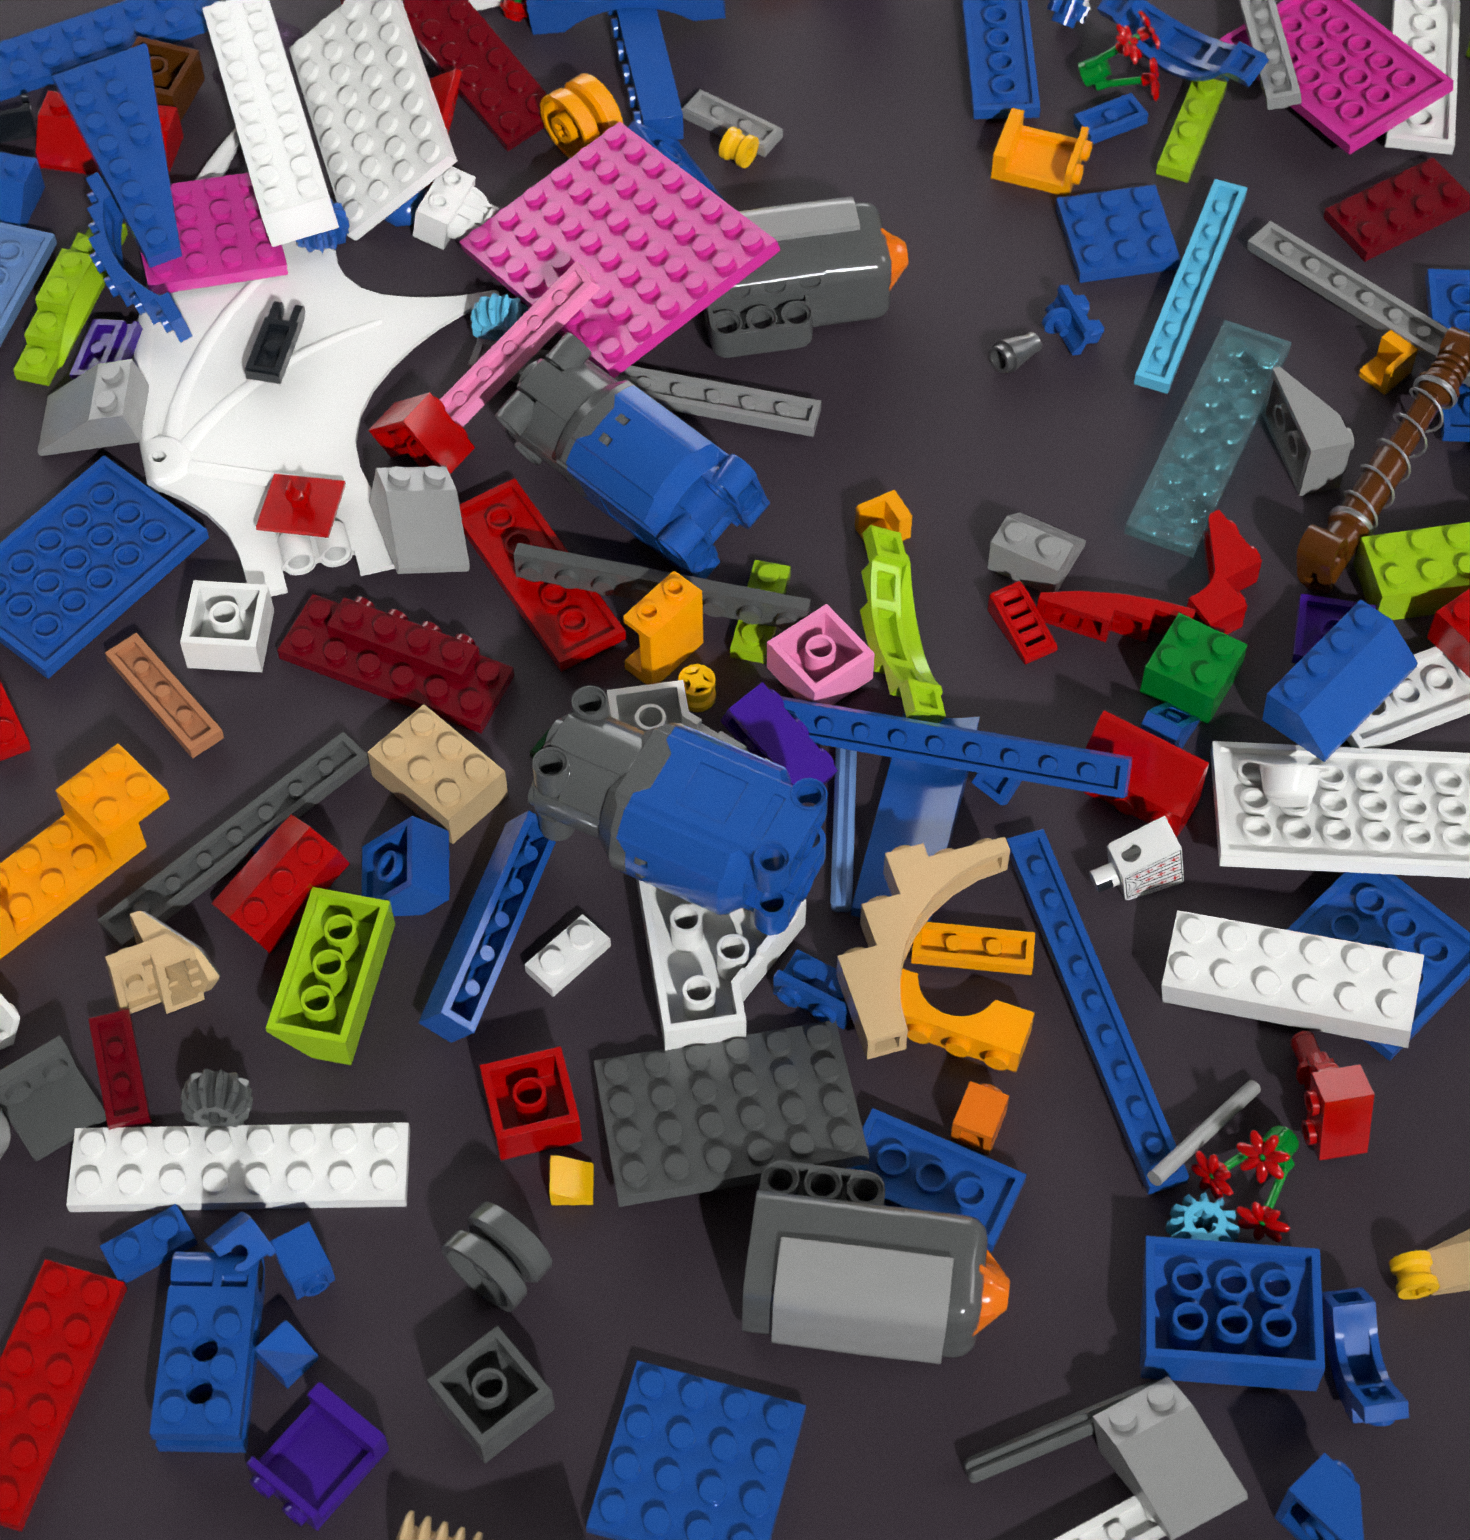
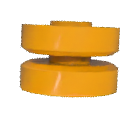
M587 73L574 77L565 84L564 88L552 91L543 97L540 103L541 117L547 132L560 151L569 158H572L582 148L588 146L618 122L623 124L619 107L611 93L603 83Z

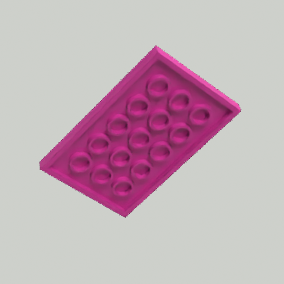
M1283 0L1276 5L1301 92L1302 104L1290 107L1349 155L1453 91L1454 80L1351 0ZM1245 24L1220 38V41L1237 45L1240 41L1250 46Z

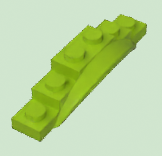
M123 223L121 232V246L123 245L128 235L126 224ZM88 228L85 234H77L69 250L61 249L35 298L38 309L24 334L27 345L13 369L18 380L45 386L50 385L57 370L64 365L105 286L103 279L109 276L107 271L99 273L89 256L95 252L88 238L94 236L90 228Z
M870 525L862 533L869 564L861 571L868 602L860 609L868 647L875 653L874 672L885 674L890 695L902 698L906 718L940 723L946 717L941 698L943 691L941 685L933 677L923 651L914 607L911 563L909 556L905 552L901 533Z

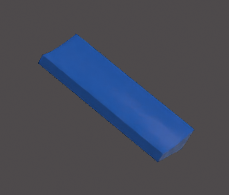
M980 716L944 718L939 724L978 730ZM891 758L851 907L852 916L861 917V904L867 903L870 899L881 895L892 896L883 874L885 853L891 852L896 847L902 845L915 846L923 843L929 857L940 850L950 848L969 771ZM933 914L927 922H931Z

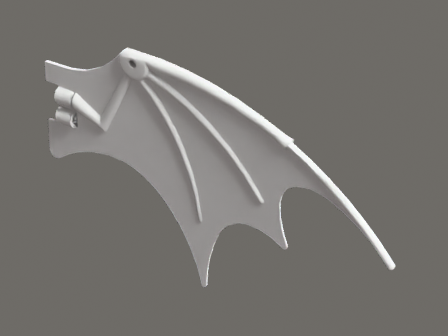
M237 128L219 146L196 180L225 176L235 153L241 145ZM292 241L282 244L288 275L169 293L193 336L180 343L174 331L166 333L161 322L153 325L147 313L141 316L139 314L138 322L143 330L134 351L133 361L149 385L141 440L139 442L147 485L153 491L165 493L183 501L208 516L229 537L241 560L247 583L268 585L271 597L288 593L283 571L290 575H303L313 570L317 563H322L327 567H339L349 562L352 556L355 555L361 576L395 569L369 503L372 489L360 468L356 442L361 416L376 388L390 371L415 347L439 329L471 312L474 308V303L479 302L481 296L491 297L493 293L499 296L498 291L491 290L446 297L382 295L361 288L347 278L338 265L336 250L329 248L325 249L323 254L320 250L308 253L306 247H298L297 242ZM275 301L284 303V317L282 320L289 321L296 305L305 307L304 324L302 325L281 384L246 379L245 367L265 317H268L272 304ZM274 473L346 482L329 538L256 530V524Z

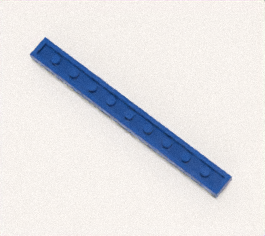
M780 696L784 702V708L793 718H797L804 723L809 731V737L815 744L1123 799L1128 795L1133 758L1130 756Z
M1044 829L1007 838L1006 840L1010 848L1009 857L1147 1194L1186 1184L1189 1174L1184 1164L1160 1186L1152 1184L1148 1179V1173L1177 1146Z

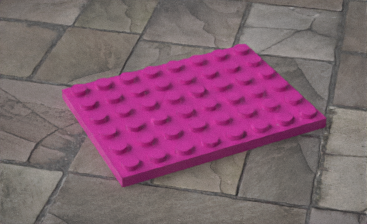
M621 122L606 130L604 134L588 146L582 148L576 155L560 167L554 169L548 176L527 189L524 194L499 210L496 215L459 241L463 251L512 294L520 298L529 308L576 261L583 265L601 289L558 333L562 337L566 332L576 336L591 351L592 355L588 359L613 378L617 377L781 251L777 240Z

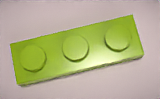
M755 560L747 587L786 594L791 576V566ZM738 620L730 647V657L767 664V642L774 638L777 627L763 624H748Z

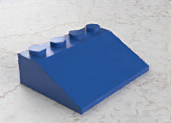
M1155 1236L1145 1237L1140 1329V1378L1162 1380L1169 1376L1172 1381L1317 1391L1325 1371L1320 1249Z

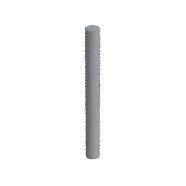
M1248 1080L1148 1173L1150 1182L1160 1186L1261 1092L1260 1085L1255 1080Z

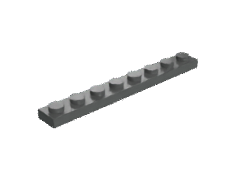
M517 543L514 552L516 577H521L531 582L541 581L557 584L567 589L577 588L593 591L603 596L613 595L629 598L636 602H639L671 573ZM680 574L702 590L703 613L711 617H727L742 620L748 624L778 627L785 631L810 615L811 599Z
M342 732L97 920L100 928L121 949L136 945L129 914L136 911H145L163 923L251 856L253 848L272 835L290 814L300 818L369 764L368 754Z

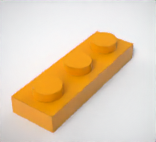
M926 922L913 941L911 963L1032 975L1035 932Z

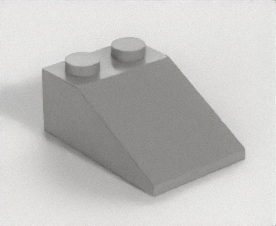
M127 359L97 364L50 394L47 398L38 454L46 456L140 442L149 385L134 361Z
M1280 366L1273 368L1262 416L1298 495L1303 496L1340 488L1344 472L1348 469L1347 461L1350 451L1354 448V436L1351 429L1345 427L1339 413Z
M447 466L376 468L369 503L397 574L469 572L470 564L457 490Z
M1169 1376L1093 1416L1099 1452L1170 1540L1178 1538L1248 1499L1246 1490L1193 1404Z

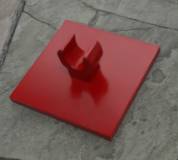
M274 473L256 524V530L329 538L346 482Z

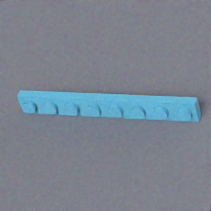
M1218 179L1214 180L1136 372L1135 385L1168 394L1242 208L1247 187Z

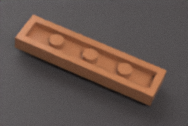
M137 633L105 652L109 664L192 759L224 738L222 729Z

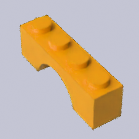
M902 969L900 979L901 1005L908 1029L907 1037L910 1040L920 1044L931 1043L943 1047L950 1054L958 1057L969 1056L984 1061L986 1065L996 1070L1007 1069L1013 1072L1017 1071L1032 1030L1034 1012L995 1000L986 1009L973 1015L953 1016L945 1014L931 1006L922 995L919 987L918 973Z

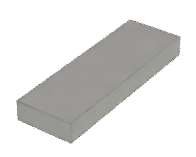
M701 89L682 108L684 119L721 137L732 126L741 129L742 133L746 136L750 134L758 137L759 147L757 154L763 157L783 137V128Z

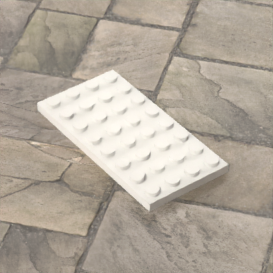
M345 0L341 6L322 19L318 25L289 48L336 201L342 204L346 217L349 219L350 228H348L349 234L347 236L355 241L457 162L402 0Z
M1212 741L1210 755L1219 866L1470 878V753L1339 747L1323 762L1300 745ZM1238 759H1248L1273 765H1319L1329 767V771L1320 772L1316 793L1309 806L1284 808L1271 803L1263 793L1259 765Z

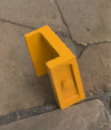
M1011 108L993 154L991 179L1066 197L1069 196L1073 184L1079 185L1084 170V165L1081 164L1082 160L1088 162L1093 142L1088 141L1089 128L1082 126L1079 137L1074 138L1024 126V111Z
M675 571L671 572L623 616L624 623L639 634L640 647L625 660V669L646 685L661 683L703 644L702 590Z

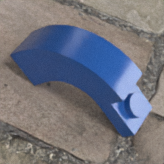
M1363 1287L1322 1292L1323 1330L1327 1354L1340 1400L1353 1424L1364 1422L1373 1426H1388L1393 1424L1395 1420L1409 1418L1408 1400L1391 1381L1382 1358L1375 1300Z

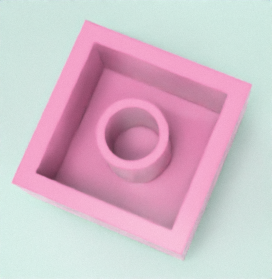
M825 604L767 642V669L796 699L834 705L873 679L875 653L828 604Z

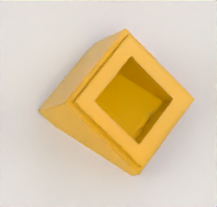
M550 1156L549 1193L551 1205H593L594 1164L563 1156Z

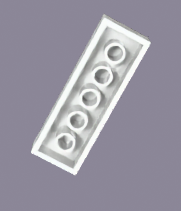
M1177 910L1162 981V1002L1408 1048L1424 954Z

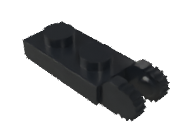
M273 302L268 317H265L247 361L245 367L246 379L281 384L302 325L304 324V306L296 305L289 321L282 320L284 317V303Z

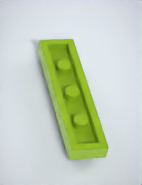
M1216 79L1192 81L1157 164L1156 174L1189 182L1225 94L1227 82Z

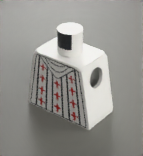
M1163 816L1107 845L1108 864L1089 871L1092 883L1098 893L1118 886L1123 898L1131 900L1184 882L1182 848L1169 822Z

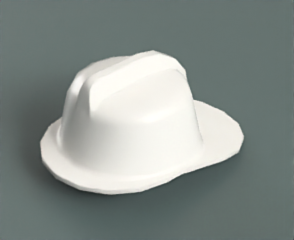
M1238 759L1259 765L1263 793L1271 803L1284 808L1309 806L1316 793L1320 772L1329 771V767L1319 765H1273L1248 759Z

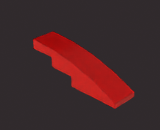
M1090 591L1041 592L1037 603V609L1045 623L1103 642L1107 641L1111 631L1147 642L1151 631L1165 636L1178 613L1194 619L1196 612L1195 609L1157 599L1120 593Z

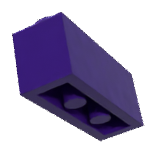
M763 682L732 705L720 720L737 741L747 746L748 752L786 767L793 785L803 778L817 779L825 785L838 771L834 766L832 756L813 742L804 723L797 718H793L784 708V702L780 695L773 689H768Z

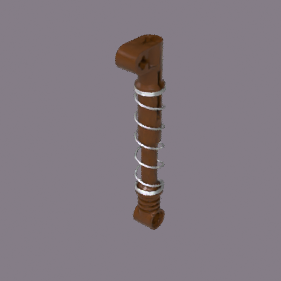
M1454 326L1449 328L1440 344L1438 356L1428 371L1420 373L1414 381L1413 387L1409 389V393L1415 399L1406 414H1393V418L1399 426L1390 440L1384 438L1377 439L1378 449L1368 464L1360 465L1362 474L1351 490L1344 491L1343 494L1346 498L1342 505L1333 508L1330 512L1328 527L1324 529L1311 524L1303 534L1296 555L1297 576L1299 581L1309 590L1318 594L1330 593L1358 549L1361 537L1373 535L1378 526L1380 512L1382 509L1388 508L1393 504L1395 499L1394 490L1399 483L1409 479L1411 474L1409 459L1419 457L1425 453L1428 447L1425 433L1434 432L1441 428L1444 422L1442 409H1450L1455 406L1460 395L1459 387L1470 372L1469 332ZM1438 411H1440L1441 420L1438 426L1427 430ZM1397 415L1404 417L1401 422L1396 418ZM1423 436L1424 447L1422 451L1410 456ZM1380 441L1387 442V445H1381Z

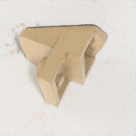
M136 911L129 914L136 945L123 948L116 953L105 956L119 1011L129 1009L132 1014L161 1003L166 1014L205 1000L204 992L211 990L221 976V972L206 951L145 911Z

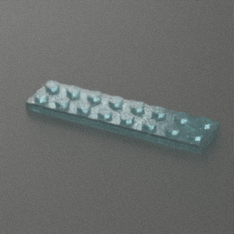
M1227 320L1224 321L1126 523L1124 534L1194 558L1208 528V517L1216 510L1262 412L1272 369L1279 366L1282 368L1289 354L1292 342Z

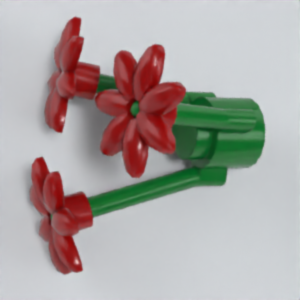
M1138 11L1143 27L1136 30L1137 33L1132 36L1129 26L1123 27L1121 24H1117L1116 28L1120 35L1116 36L1118 42L1115 43V46L1078 63L1079 71L1086 87L1095 85L1097 91L1108 87L1142 84L1143 87L1151 86V95H1153L1154 101L1158 100L1160 83L1157 79L1159 71L1157 60L1154 57L1149 59L1150 72L1142 73L1139 77L1106 79V76L1111 75L1107 59L1116 54H1124L1126 57L1130 55L1132 62L1135 65L1138 63V59L1142 58V52L1136 46L1139 40L1143 42L1150 38L1156 49L1160 48V39L1155 34V29L1151 26L1150 19L1143 11Z
M1274 1126L1263 1138L1256 1130H1252L1250 1133L1251 1144L1238 1143L1236 1147L1239 1152L1223 1163L1218 1162L1216 1154L1210 1155L1209 1159H1207L1201 1151H1197L1195 1154L1197 1163L1191 1165V1170L1196 1175L1203 1177L1199 1183L1200 1189L1206 1190L1210 1188L1216 1200L1222 1198L1223 1194L1227 1196L1234 1194L1231 1187L1224 1180L1231 1177L1229 1170L1241 1163L1240 1169L1243 1171L1256 1167V1178L1260 1184L1265 1182L1268 1172L1276 1177L1264 1206L1254 1201L1252 1203V1211L1241 1206L1237 1207V1213L1243 1218L1238 1221L1237 1225L1246 1230L1254 1229L1253 1236L1256 1240H1261L1266 1234L1271 1240L1281 1242L1282 1236L1280 1233L1288 1232L1290 1227L1283 1222L1276 1221L1280 1216V1211L1273 1210L1287 1174L1295 1166L1291 1157L1299 1148V1141L1296 1135L1284 1126Z

